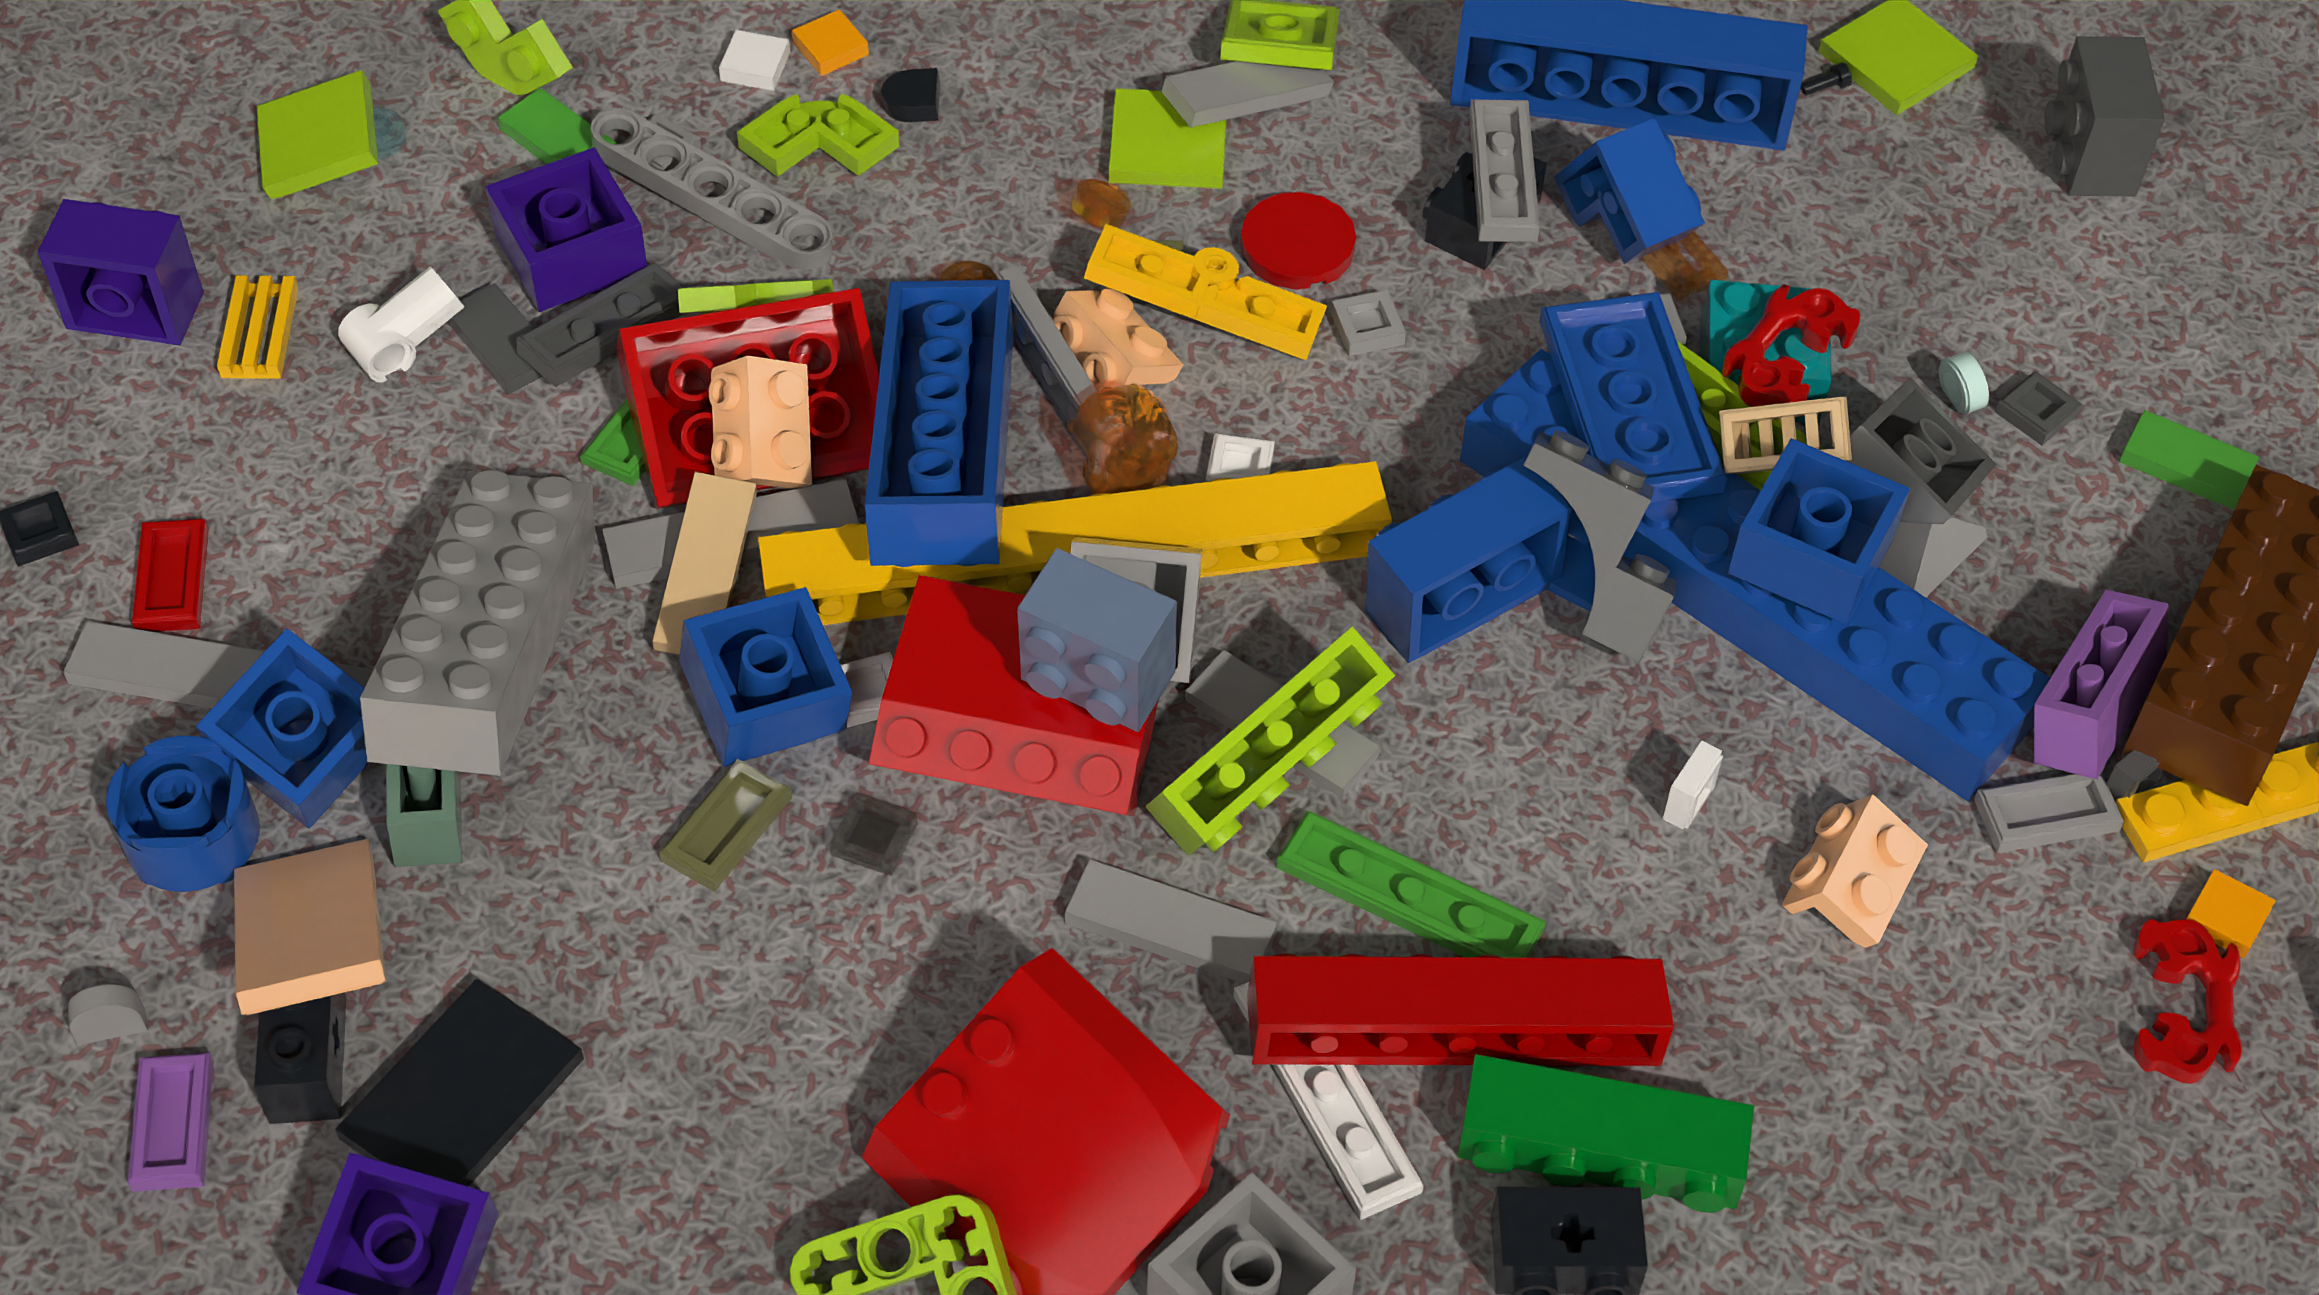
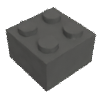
M2076 36L2069 60H2062L2059 67V90L2056 99L2050 100L2045 110L2046 133L2048 135H2055L2057 141L2053 160L2055 174L2057 176H2064L2068 196L2136 197L2165 120L2145 37Z

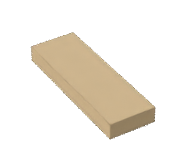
M699 472L694 473L652 641L654 650L680 655L683 620L730 607L757 495L756 483Z

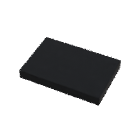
M475 979L335 1128L339 1140L364 1157L469 1187L584 1060L582 1049L478 979Z

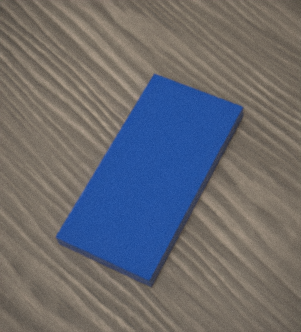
M1659 292L1542 307L1539 322L1578 438L1589 446L1587 454L1609 465L1612 459H1619L1642 470L1647 475L1645 483L1654 487L1650 503L1724 493L1727 477Z

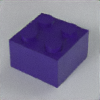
M595 147L485 186L495 236L538 312L610 287L647 266L641 223Z
M63 199L38 250V255L65 328L69 330L181 345L204 294L180 215L156 210L146 211L111 206L100 202L90 203Z
M349 1152L296 1293L298 1295H470L499 1212L488 1192Z

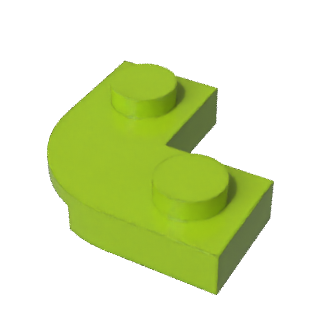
M454 0L438 10V13L447 25L450 37L461 47L476 71L481 76L515 95L530 93L559 78L573 68L543 19L512 34L491 0Z
M842 93L839 95L838 102L819 100L800 103L799 95H792L777 103L737 132L739 149L777 177L818 148H821L853 173L860 176L900 147L899 130L854 98Z
M833 279L679 288V313L701 312L702 315L833 292Z

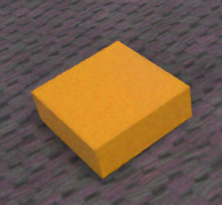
M840 9L792 30L793 44L820 76L869 55L868 41Z
M2214 869L2187 919L2202 924L2212 936L2215 944L2226 949L2230 943H2234L2239 950L2240 957L2245 959L2276 900Z

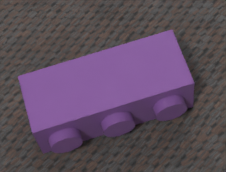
M2105 590L2034 704L2035 764L2093 779L2099 778L2151 690L2167 656L2168 603Z

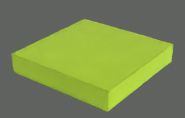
M1230 0L1221 42L1220 60L1332 70L1340 9L1334 6L1271 0Z
M1908 0L1885 1L1821 39L1818 51L1833 65L1844 62L1850 70L1852 80L1896 116L1974 69L1978 58L1975 52Z
M362 70L257 106L262 188L270 199L284 197L378 164L371 83Z
M1116 88L1109 183L1223 189L1226 120L1190 127L1162 91Z

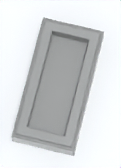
M2102 772L2098 779L2071 773L1979 789L1974 798L1996 853L2120 832L2124 823Z

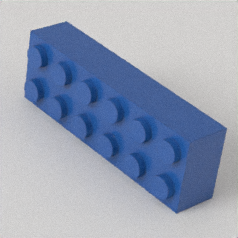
M1464 0L1450 105L1470 108L1471 100H1528L1530 116L1622 129L1630 128L1655 117L1661 131L1666 135L1785 151L1804 75L1808 25L1625 0Z
M1010 280L890 282L865 498L871 566H975L978 564H999L1014 340Z

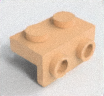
M1108 288L1091 291H1066L1051 319L1110 411L1120 407L1131 385L1167 384L1177 378L1184 364L1167 347L1166 339L1159 332L1150 328L1133 309V303L1126 295Z
M744 356L714 367L711 371L709 400L712 405L713 415L711 459L714 465L715 476L752 482L757 485L790 489L812 485L807 364Z
M1872 794L1846 805L1838 803L1823 814L1815 828L1818 836L1809 853L1796 864L1790 874V881L1793 884L1782 903V906L1791 914L1815 907L1851 941L1865 948L1879 943L1928 846L1925 841Z

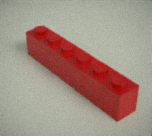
M1281 953L1273 956H1253L1247 992L1252 1065H1473L1475 1054L1537 1066H1662L1674 1029L1662 959H1643L1631 956L1568 958L1562 955H1551L1544 958H1501L1496 955L1433 957L1426 954H1416L1409 957H1366L1360 954L1297 956Z

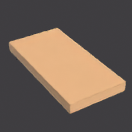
M369 839L234 869L236 996L242 1015H250L378 985L386 981L375 869Z

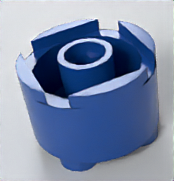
M173 736L157 740L143 748L145 755L129 767L124 762L111 778L106 795V807L128 862L139 879L147 885L175 892L202 890L233 880L234 869L244 867V864L248 861L257 845L260 833L258 813L242 769L236 760L224 754L220 747L209 739L197 736Z

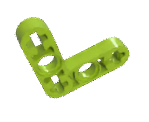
M968 1195L945 1196L812 1240L801 1246L794 1255L790 1267L791 1283L798 1295H868L935 1273L941 1295H963L968 1283L978 1277L988 1279L995 1286L998 1295H1017L995 1217L990 1207L982 1200ZM957 1209L960 1216L974 1218L976 1229L966 1234L967 1246L970 1256H982L986 1253L988 1259L987 1266L965 1267L954 1273L952 1262L967 1261L960 1240H948L945 1236L944 1227L954 1223L953 1210ZM890 1229H897L905 1234L910 1243L911 1250L909 1260L904 1267L894 1272L886 1270L881 1266L876 1257L877 1241L883 1233ZM854 1240H857V1252L852 1246ZM822 1253L827 1261H844L857 1256V1260L862 1270H849L832 1277L831 1285L833 1290L831 1291L826 1283H814L812 1279V1271L821 1267L822 1260L820 1254ZM863 1272L868 1277V1280L862 1283Z

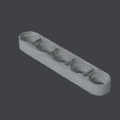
M610 108L597 114L591 122L592 148H596L606 165L766 255L800 270H811L821 267L830 259L832 255V228L824 218L633 111L624 108ZM615 129L625 130L633 135L628 142L623 144H611L602 139L604 134ZM661 155L674 157L680 162L674 169L660 171L649 165L652 159ZM717 182L725 186L727 190L720 196L705 197L700 195L696 188L702 183ZM763 208L773 213L774 217L767 223L754 224L748 222L743 215L751 209ZM812 235L821 240L822 244L817 249L802 251L796 249L791 244V241L797 236Z

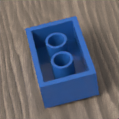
M1527 456L1506 467L1499 466L1491 469L1477 483L1455 495L1447 494L1439 497L1425 511L1401 524L1392 523L1387 525L1368 542L1366 612L1408 663L1480 627L1549 588L1552 581L1563 576L1571 506L1551 483L1536 472L1523 466Z

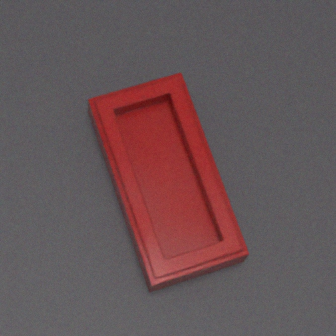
M206 519L142 522L132 616L134 629L150 632L200 629L209 532Z

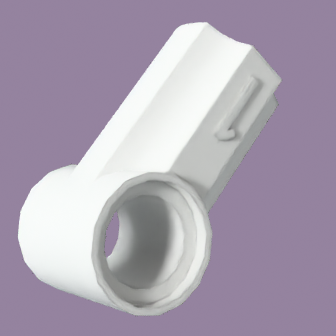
M430 266L381 306L368 303L350 311L339 326L338 336L368 376L376 382L383 383L387 381L386 375L400 368L403 371L408 370L416 358L415 347L465 306Z

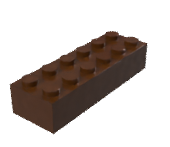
M2257 464L2255 465L2122 753L2128 755L2133 750L2139 751L2157 759V762L2160 763L2157 767L2240 804L2249 805L2275 753L2319 649V489L2296 481L2288 475L2276 473Z

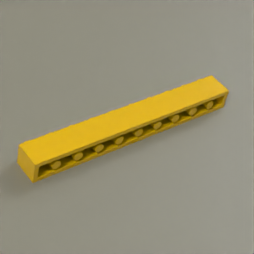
M1377 461L1357 464L1340 463L1332 467L1300 471L1282 470L1268 475L1235 479L1219 478L1211 482L1178 486L1160 485L1151 489L1113 494L1096 493L1088 497L1056 501L1038 500L1028 504L1003 507L999 564H978L975 566H871L867 524L850 523L836 528L803 532L786 531L778 535L758 537L766 598L806 587L822 624L828 625L907 615L919 575L1026 595L1055 549L1058 548L1070 554L1071 542L1076 537L1203 549L1201 578L1368 557V542L1380 530L1392 524V517Z

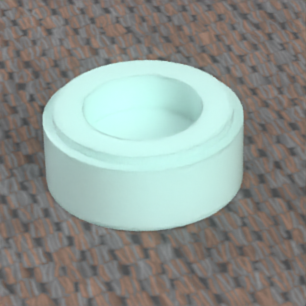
M1966 351L1943 359L1939 366L1941 388L1956 410L1966 415L1986 407L1989 401V390L1985 375L1977 360Z

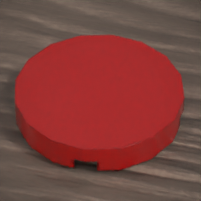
M1290 192L1279 193L1258 202L1246 214L1241 228L1240 246L1243 255L1248 260L1247 265L1256 276L1275 286L1300 290L1310 289L1311 284L1325 281L1326 285L1337 280L1351 266L1357 237L1353 220L1341 206L1320 195Z

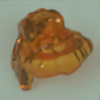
M1131 383L1130 385L1102 387L1096 390L1082 402L1078 408L1076 418L1070 420L1067 425L1068 431L1074 434L1076 443L1087 455L1083 466V478L1093 493L1113 494L1151 489L1162 485L1167 480L1169 467L1178 450L1177 436L1167 415V408L1164 402L1144 386Z

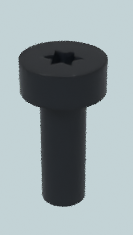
M1840 62L1831 66L1830 73L1802 82L1800 88L1805 95L1837 84L1843 89L1851 86L1852 76L1848 66L1844 62Z

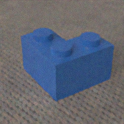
M1655 117L1596 141L1554 176V180L1573 220L1581 227L1602 218L1624 264L1680 241L1705 224L1700 213L1701 205L1694 189L1687 185L1676 162L1674 145L1671 139L1661 131Z

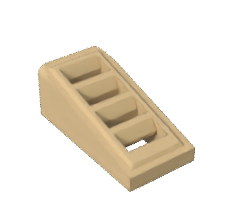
M1847 397L1719 411L1725 474L1736 475L1772 471L1781 454H1774L1772 420L1781 419L1783 447L1785 449L1791 438L1796 440L1795 417L1805 416L1807 445L1842 460L1852 461ZM1830 413L1833 449L1821 450L1818 414ZM1758 422L1761 457L1752 458L1749 423Z

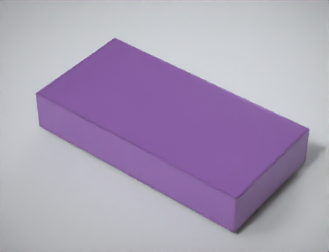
M210 1052L139 1057L128 1185L132 1192L204 1186L214 1060Z

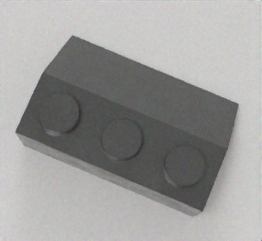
M1911 377L1850 434L1852 461L1847 462L1911 488L1900 522L1944 524L1997 465Z

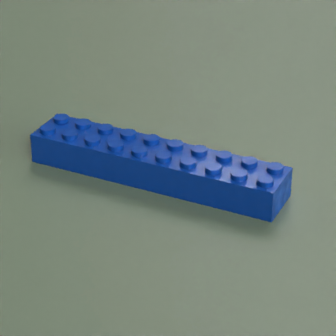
M1540 349L1466 417L1460 461L1483 476L1495 467H1506L1528 456L1540 431L1552 436L1554 431L1558 430L1578 438L1551 355L1548 352ZM1726 474L1727 482L1724 493L1649 504L1623 555L1630 559H1634L1636 554L1645 555L1666 566L1670 570L1668 577L1677 581L1672 604L1966 801H1969L1976 794L1977 790L1984 785L2034 728V704L2050 680V677L1880 567L1875 572L1848 625L1728 574L1740 526L1761 491L1738 475ZM1571 506L1568 534L1590 546L1583 524Z

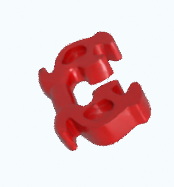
M1784 284L1774 291L1767 300L1763 317L1747 337L1736 342L1726 351L1722 366V376L1729 377L1733 371L1741 370L1738 386L1739 396L1750 407L1807 401L1810 385L1807 383L1801 384L1805 367L1795 359L1784 355L1774 361L1766 360L1765 352L1782 331L1793 327L1802 331L1801 343L1811 350L1826 353L1830 337L1833 335L1838 336L1841 347L1847 349L1856 338L1861 318L1859 310L1847 306L1836 294L1823 288H1813L1787 300L1790 286Z
M2149 919L2144 923L2135 940L2134 956L2141 960L2148 953L2156 952L2161 961L2157 963L2152 977L2161 982L2181 983L2187 974L2196 975L2206 990V1025L2202 1032H2196L2191 1028L2190 1021L2186 1016L2170 1012L2159 1013L2152 1028L2161 1033L2164 1039L2158 1041L2147 1028L2140 1029L2133 1045L2134 1055L2139 1066L2145 1072L2158 1071L2181 1083L2192 1084L2203 1079L2219 1053L2223 1058L2225 1071L2228 1073L2232 1072L2243 1053L2240 1036L2234 1026V988L2241 967L2237 946L2234 943H2230L2221 958L2212 936L2202 924L2189 919L2173 920L2164 923Z

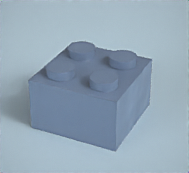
M1056 548L1017 608L1021 679L1045 697L1053 699L1061 697L1086 708L1094 718L1105 724H1121L1139 732L1175 673L1177 601Z

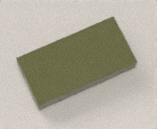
M737 759L660 850L661 862L715 892L792 799L791 788Z

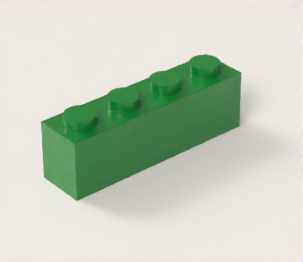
M1475 1054L1457 1158L1471 1160L1478 1169L1489 1173L1502 1174L1510 1172L1515 1168L1541 1173L1545 1180L1559 1186L1572 1187L1580 1185L1585 1181L1611 1187H1640L1642 1199H1648L1654 1194L1681 1199L1688 1208L1705 1213L1718 1212L1724 1208L1736 1210L1747 1181L1755 1105Z

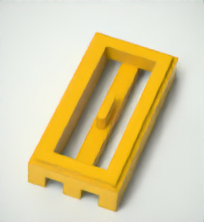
M236 275L217 362L221 378L281 379L299 289L295 276H283L282 284H274L272 276L260 275L258 283H250L248 275ZM249 297H255L242 363L236 364ZM271 297H279L266 365H257Z

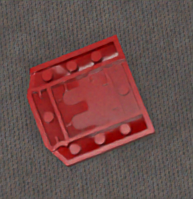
M1050 948L1018 968L874 1128L862 1158L910 1207L951 1195L972 1196L982 1200L989 1206L997 1223L1017 1295H1115L1207 1193L1214 1168L1210 1166L1221 1127L1227 1128L1230 1113L1055 949ZM957 1209L953 1210L954 1223L944 1227L946 1238L948 1240H960L967 1259L964 1262L969 1267L987 1266L988 1259L986 1253L982 1256H970L967 1246L966 1234L976 1229L974 1218L960 1216ZM980 1277L998 1295L995 1286L988 1279Z

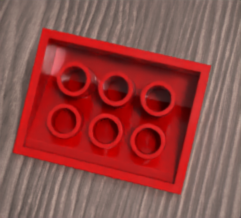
M860 288L619 329L616 350L631 417L657 509L687 504L695 472L715 475L711 459L713 445L712 405L709 400L711 371L714 367L744 356L807 364L812 481L869 470L879 372ZM757 485V491L775 488L773 486Z
M919 575L882 695L868 764L1135 816L1158 701L1140 731L1136 732L1121 724H1105L1094 718L1086 708L1064 698L1053 699L1039 694L1026 681L1021 679L1017 608L1026 595Z

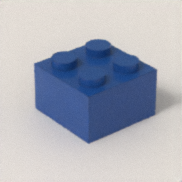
M1791 438L1740 526L1728 574L1848 625L1896 535L1911 488Z
M806 587L683 620L679 662L723 767L734 764L737 759L746 761L802 745L846 729L853 692Z
M288 628L281 633L196 725L201 737L211 740L220 747L224 754L236 760L242 769L246 781L309 829L369 764L367 762L360 701L365 687Z

